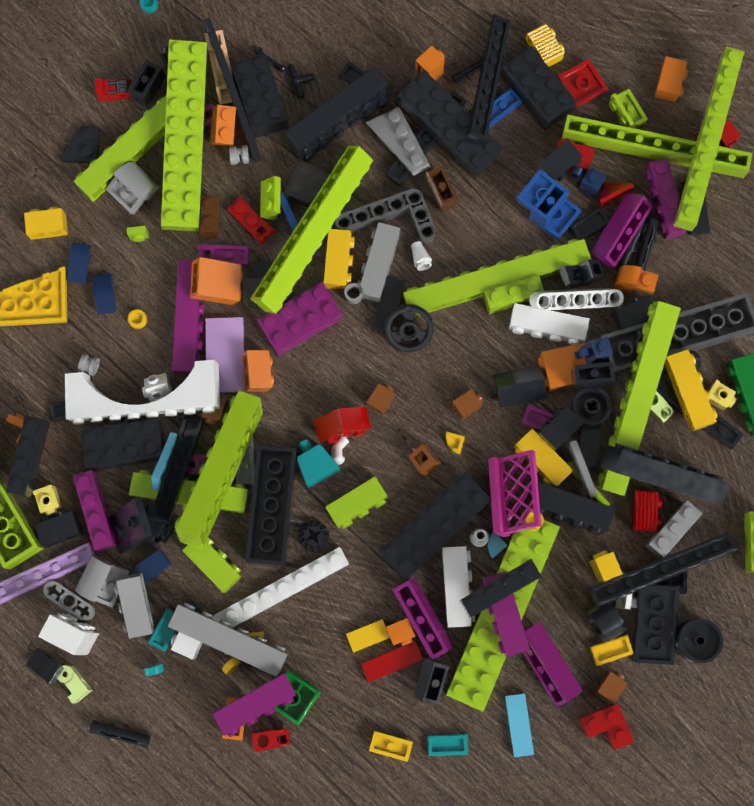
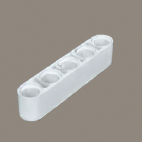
M611 288L534 292L531 294L529 302L533 308L540 310L617 307L622 304L624 297L620 290ZM613 293V300L610 301V295ZM596 294V300L593 302L592 297ZM576 295H578V297H579L577 303H575V301H574ZM561 296V302L557 304V298ZM543 297V303L539 305V299Z

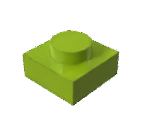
M146 226L127 228V235L131 241L142 242L144 239L149 238V231Z

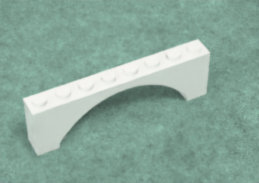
M215 360L195 361V367L189 376L173 392L157 401L141 405H128L110 400L90 381V375L84 372L65 374L66 419L72 421L73 424L79 425L84 424V421L90 420L92 423H101L103 419L121 421L123 417L135 420L140 419V416L146 415L147 418H156L158 414L176 416L179 412H184L186 415L196 414V411L203 410V413L215 412L214 409H221L219 363Z

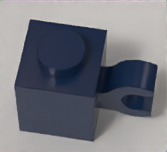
M577 166L574 168L571 177L581 181L579 190L595 198L607 175L593 167H590L586 173Z
M608 336L590 340L582 345L581 349L574 352L576 360L584 358L586 364H591L609 358L613 355Z

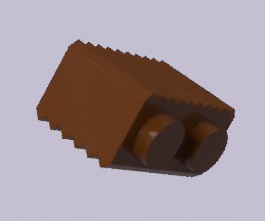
M441 166L427 172L426 182L440 212L456 207L458 197L454 193L455 190H453L452 183L448 180L444 167Z
M202 195L200 201L199 237L218 239L219 197Z

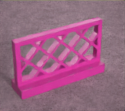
M528 450L499 459L496 457L489 458L493 533L501 537H508L510 533L540 527L541 516L535 451ZM525 457H529L530 462L524 468L520 464ZM512 461L514 465L508 473L505 463ZM520 467L524 471L517 480L513 477V474ZM527 474H529L531 482L526 487L522 482ZM510 479H513L516 483L509 491L507 483ZM519 486H522L525 490L520 498H518L514 493ZM530 492L533 500L528 506L523 501ZM513 497L517 502L511 510L508 508V502ZM522 504L526 507V510L520 517L516 514V511ZM529 513H534L535 522L527 523L525 519ZM515 516L519 520L514 527H510L509 522Z

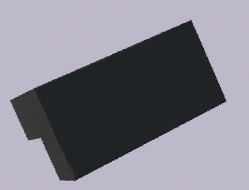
M540 366L493 375L499 407L547 398L545 378Z

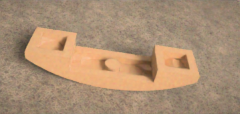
M223 30L215 31L233 79ZM204 33L219 105L233 103L208 33Z

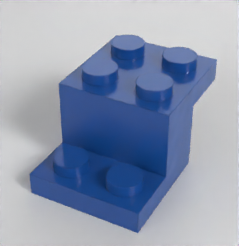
M540 169L516 198L519 203L531 211L529 219L558 241L582 212L580 208L567 199L570 191Z

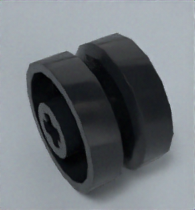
M690 619L677 627L675 649L683 659L694 663H707L720 655L723 648V636L715 623L707 619Z

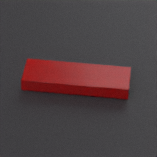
M416 641L364 662L361 666L369 683L423 660Z

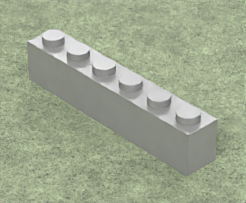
M184 603V605L178 604L168 627L276 677L279 676L288 656V653L285 652L286 648L277 644L274 647L266 644L268 640L260 636L253 638L249 636V631L240 627L238 630L230 627L231 623L223 619L218 622L212 619L214 615L202 611V614L194 611L196 607L188 603Z

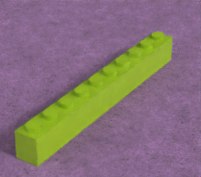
M726 46L720 57L674 227L693 231L698 223L745 51Z
M567 115L561 138L570 139L576 144H586L591 147L653 160L668 158L669 163L686 167L691 165L697 141ZM719 146L712 172L744 178L750 170L752 153Z
M348 146L250 298L265 312L276 314L282 308V303L292 292L296 281L302 276L303 270L311 262L315 251L321 246L322 240L330 232L334 221L340 216L341 210L350 200L355 188L359 186L364 174L369 170L373 159L360 146Z
M572 239L567 242L568 244L562 246L556 244L545 251L539 249L532 252V255H519L514 260L508 262L507 260L497 262L495 266L489 267L485 265L478 268V271L475 272L465 271L458 277L448 276L438 283L432 281L424 284V287L421 288L411 287L403 293L405 305L414 304L430 313L483 297L485 291L538 275L540 279L561 274L559 269L563 266H577L586 260H591L584 239ZM415 313L413 317H417L420 315L418 313Z
M655 301L649 306L647 313L649 319L642 329L644 336L636 349L638 356L636 361L634 360L632 363L631 379L627 380L625 386L626 396L620 402V416H617L615 419L614 428L616 429L614 436L611 435L608 445L615 447L617 443L639 450L681 310L680 307L660 301ZM603 469V472L599 474L597 479L598 488L625 496L630 477Z

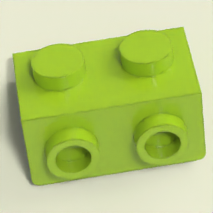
M630 89L618 95L616 93L611 95L609 106L613 112H616L621 126L636 128L647 122L648 118Z
M273 176L261 181V218L275 221L277 220V214H280L281 177Z

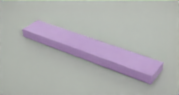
M88 542L1 581L0 604L86 566L91 555H95L91 544Z

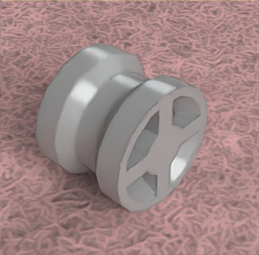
M83 354L78 364V371L88 372L89 375L94 376L98 371L100 359L98 357L91 358L88 354Z

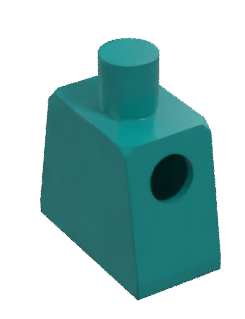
M308 439L298 444L303 454L296 458L308 488L340 471L338 464L320 444L312 447Z

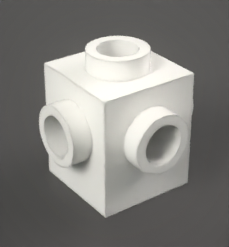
M166 373L152 375L144 379L145 387H142L144 397L148 398L150 403L172 392V387Z

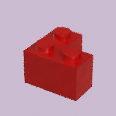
M366 406L339 408L313 420L318 441L327 442V444L336 443L338 438L343 439L351 435L360 437L365 435V431L372 429Z
M618 703L609 704L578 717L584 734L588 738L605 732L611 747L615 750L634 743Z

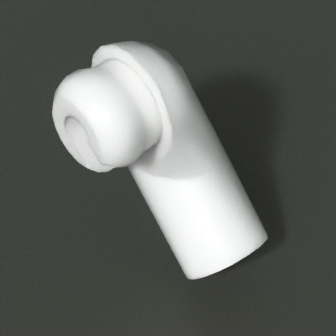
M339 438L338 442L334 443L331 447V457L338 465L345 461V457L342 456V449L349 443L346 438Z

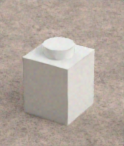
M179 632L178 634L175 633L170 644L173 645L172 651L193 660L196 659L203 643Z

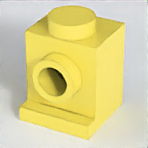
M715 380L708 390L710 395L709 403L722 411L727 407L731 408L737 399L734 397L736 392L721 384L718 380ZM720 393L726 395V398H722Z
M48 485L33 491L41 514L52 516L58 513L57 510L62 509L55 486ZM45 498H49L50 501L48 504H45Z

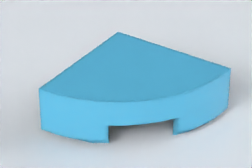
M494 533L491 534L488 540V552L490 557L493 558L507 547L501 537Z

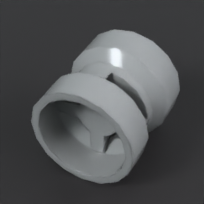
M242 145L241 148L236 146L229 147L231 165H237L239 162L250 164L248 145Z

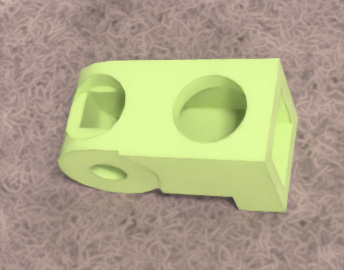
M656 391L650 413L658 422L663 424L674 411Z
M64 665L58 680L65 683L72 693L68 696L72 704L78 703L93 690L74 666Z

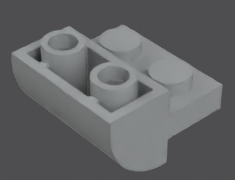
M128 162L113 174L115 178L106 190L129 213L135 214L144 201H149L160 186L135 162Z
M92 554L75 591L90 601H97L113 608L118 597L115 593L114 584L119 577L128 575L129 570Z

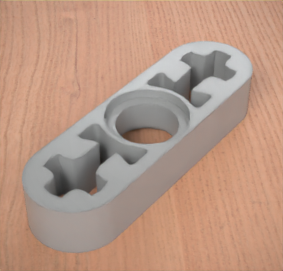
M50 581L45 584L43 592L47 598L80 620L86 621L93 618L95 608L92 604L59 582ZM56 585V590L63 594L61 596L54 593L50 595V586L54 587ZM68 595L74 597V604L70 607L64 603V599ZM78 604L82 608H87L88 606L87 611L89 615L82 616L83 612L76 608Z

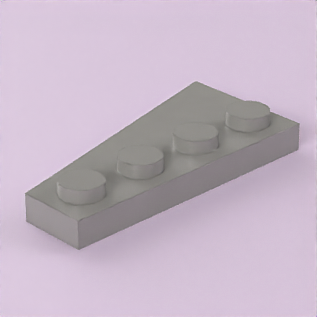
M400 107L366 122L367 127L398 157L399 161L413 176L430 168L429 162Z

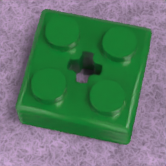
M287 670L285 674L292 688L298 694L297 698L299 700L298 702L289 703L284 707L281 703L275 709L298 726L321 691L291 670Z

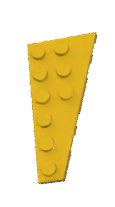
M64 266L52 273L48 272L36 279H29L3 289L0 292V326L67 323V268Z

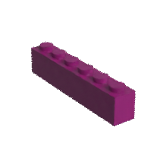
M178 260L172 372L175 375H189L195 367V361H201L199 351H202L200 333H203L201 314H204V303H202V300L190 298L192 261L194 260Z

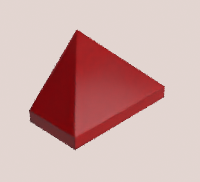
M604 182L597 207L602 208L620 199L627 193H631L634 188L633 183Z

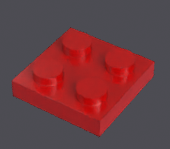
M590 59L557 76L576 99L575 109L608 91L607 86Z

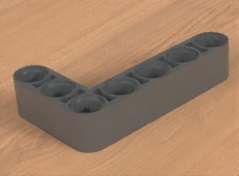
M415 188L340 214L335 220L336 229L351 230V233L376 225L378 222L382 223L409 213L418 238L422 243L430 244L433 242L436 231L423 195ZM411 197L418 198V201L411 202L409 199ZM399 203L401 207L395 209L392 207V204ZM377 209L383 210V214L376 215L374 211ZM421 213L425 215V218L418 219L416 215ZM360 215L366 217L364 221H358L356 218ZM345 221L348 223L347 227L339 226L341 222ZM425 230H429L432 234L430 236H424L422 232Z

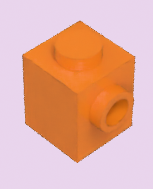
M408 618L386 627L393 646L399 643L404 646L413 642L412 638L415 637L414 633L416 631Z

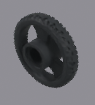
M404 304L396 307L387 316L384 331L388 342L393 347L403 352H415L421 350L430 342L434 332V324L430 314L425 309L414 304ZM402 313L404 318L400 321V329L391 330L393 320ZM415 313H418L425 319L427 324L426 330L419 329L418 321L413 317ZM408 325L414 327L412 331H406L404 328ZM417 337L420 342L412 345L399 342L401 338L413 340Z

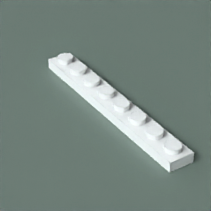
M339 547L218 612L212 619L218 622L223 619L231 623L230 627L233 628L348 566L349 563Z

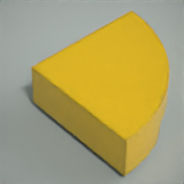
M446 431V443L453 453L460 455L465 436Z

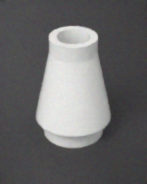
M420 241L413 243L411 248L414 267L419 271L430 268L432 259Z
M475 528L471 531L470 541L474 546L483 547L488 543L489 534L485 529ZM482 533L484 538L478 539L477 534Z

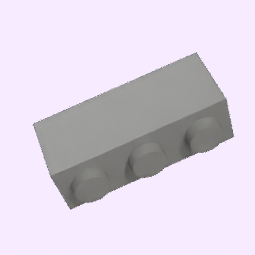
M688 500L683 502L645 546L659 559L664 558L703 513Z
M143 573L119 577L114 584V589L121 601L118 606L120 614H123L125 619L123 622L124 632L128 633L129 639L152 634L155 627Z

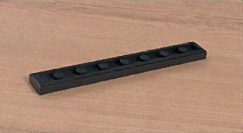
M496 14L491 18L467 137L482 143L487 140L511 21Z
M210 17L204 19V25L233 105L236 107V113L254 162L261 161V155Z
M726 532L592 586L588 589V592L596 608L733 553L738 550V547L729 532Z

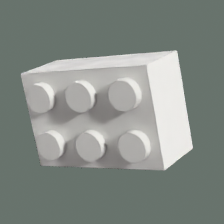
M57 613V615H49L38 637L73 655H88L99 633L94 631L95 627L88 623H78V618L70 614Z

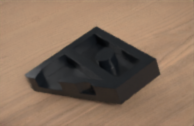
M80 126L62 154L61 162L90 164L93 160L98 159L101 129L94 126Z

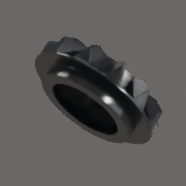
M314 520L309 521L300 528L298 539L304 549L310 552H317L328 544L329 531L323 523ZM309 529L314 533L320 532L317 536L318 544L313 539L306 541L311 536Z

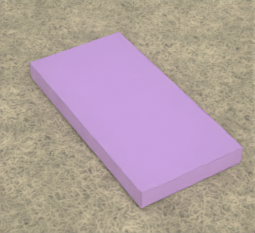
M206 318V360H215L219 363L220 393H238V390L245 392L242 354L245 353L244 318Z

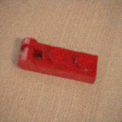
M241 197L236 199L227 208V212L261 245L266 242L269 236H273L276 233ZM261 228H263L264 231L261 234L258 233V231Z

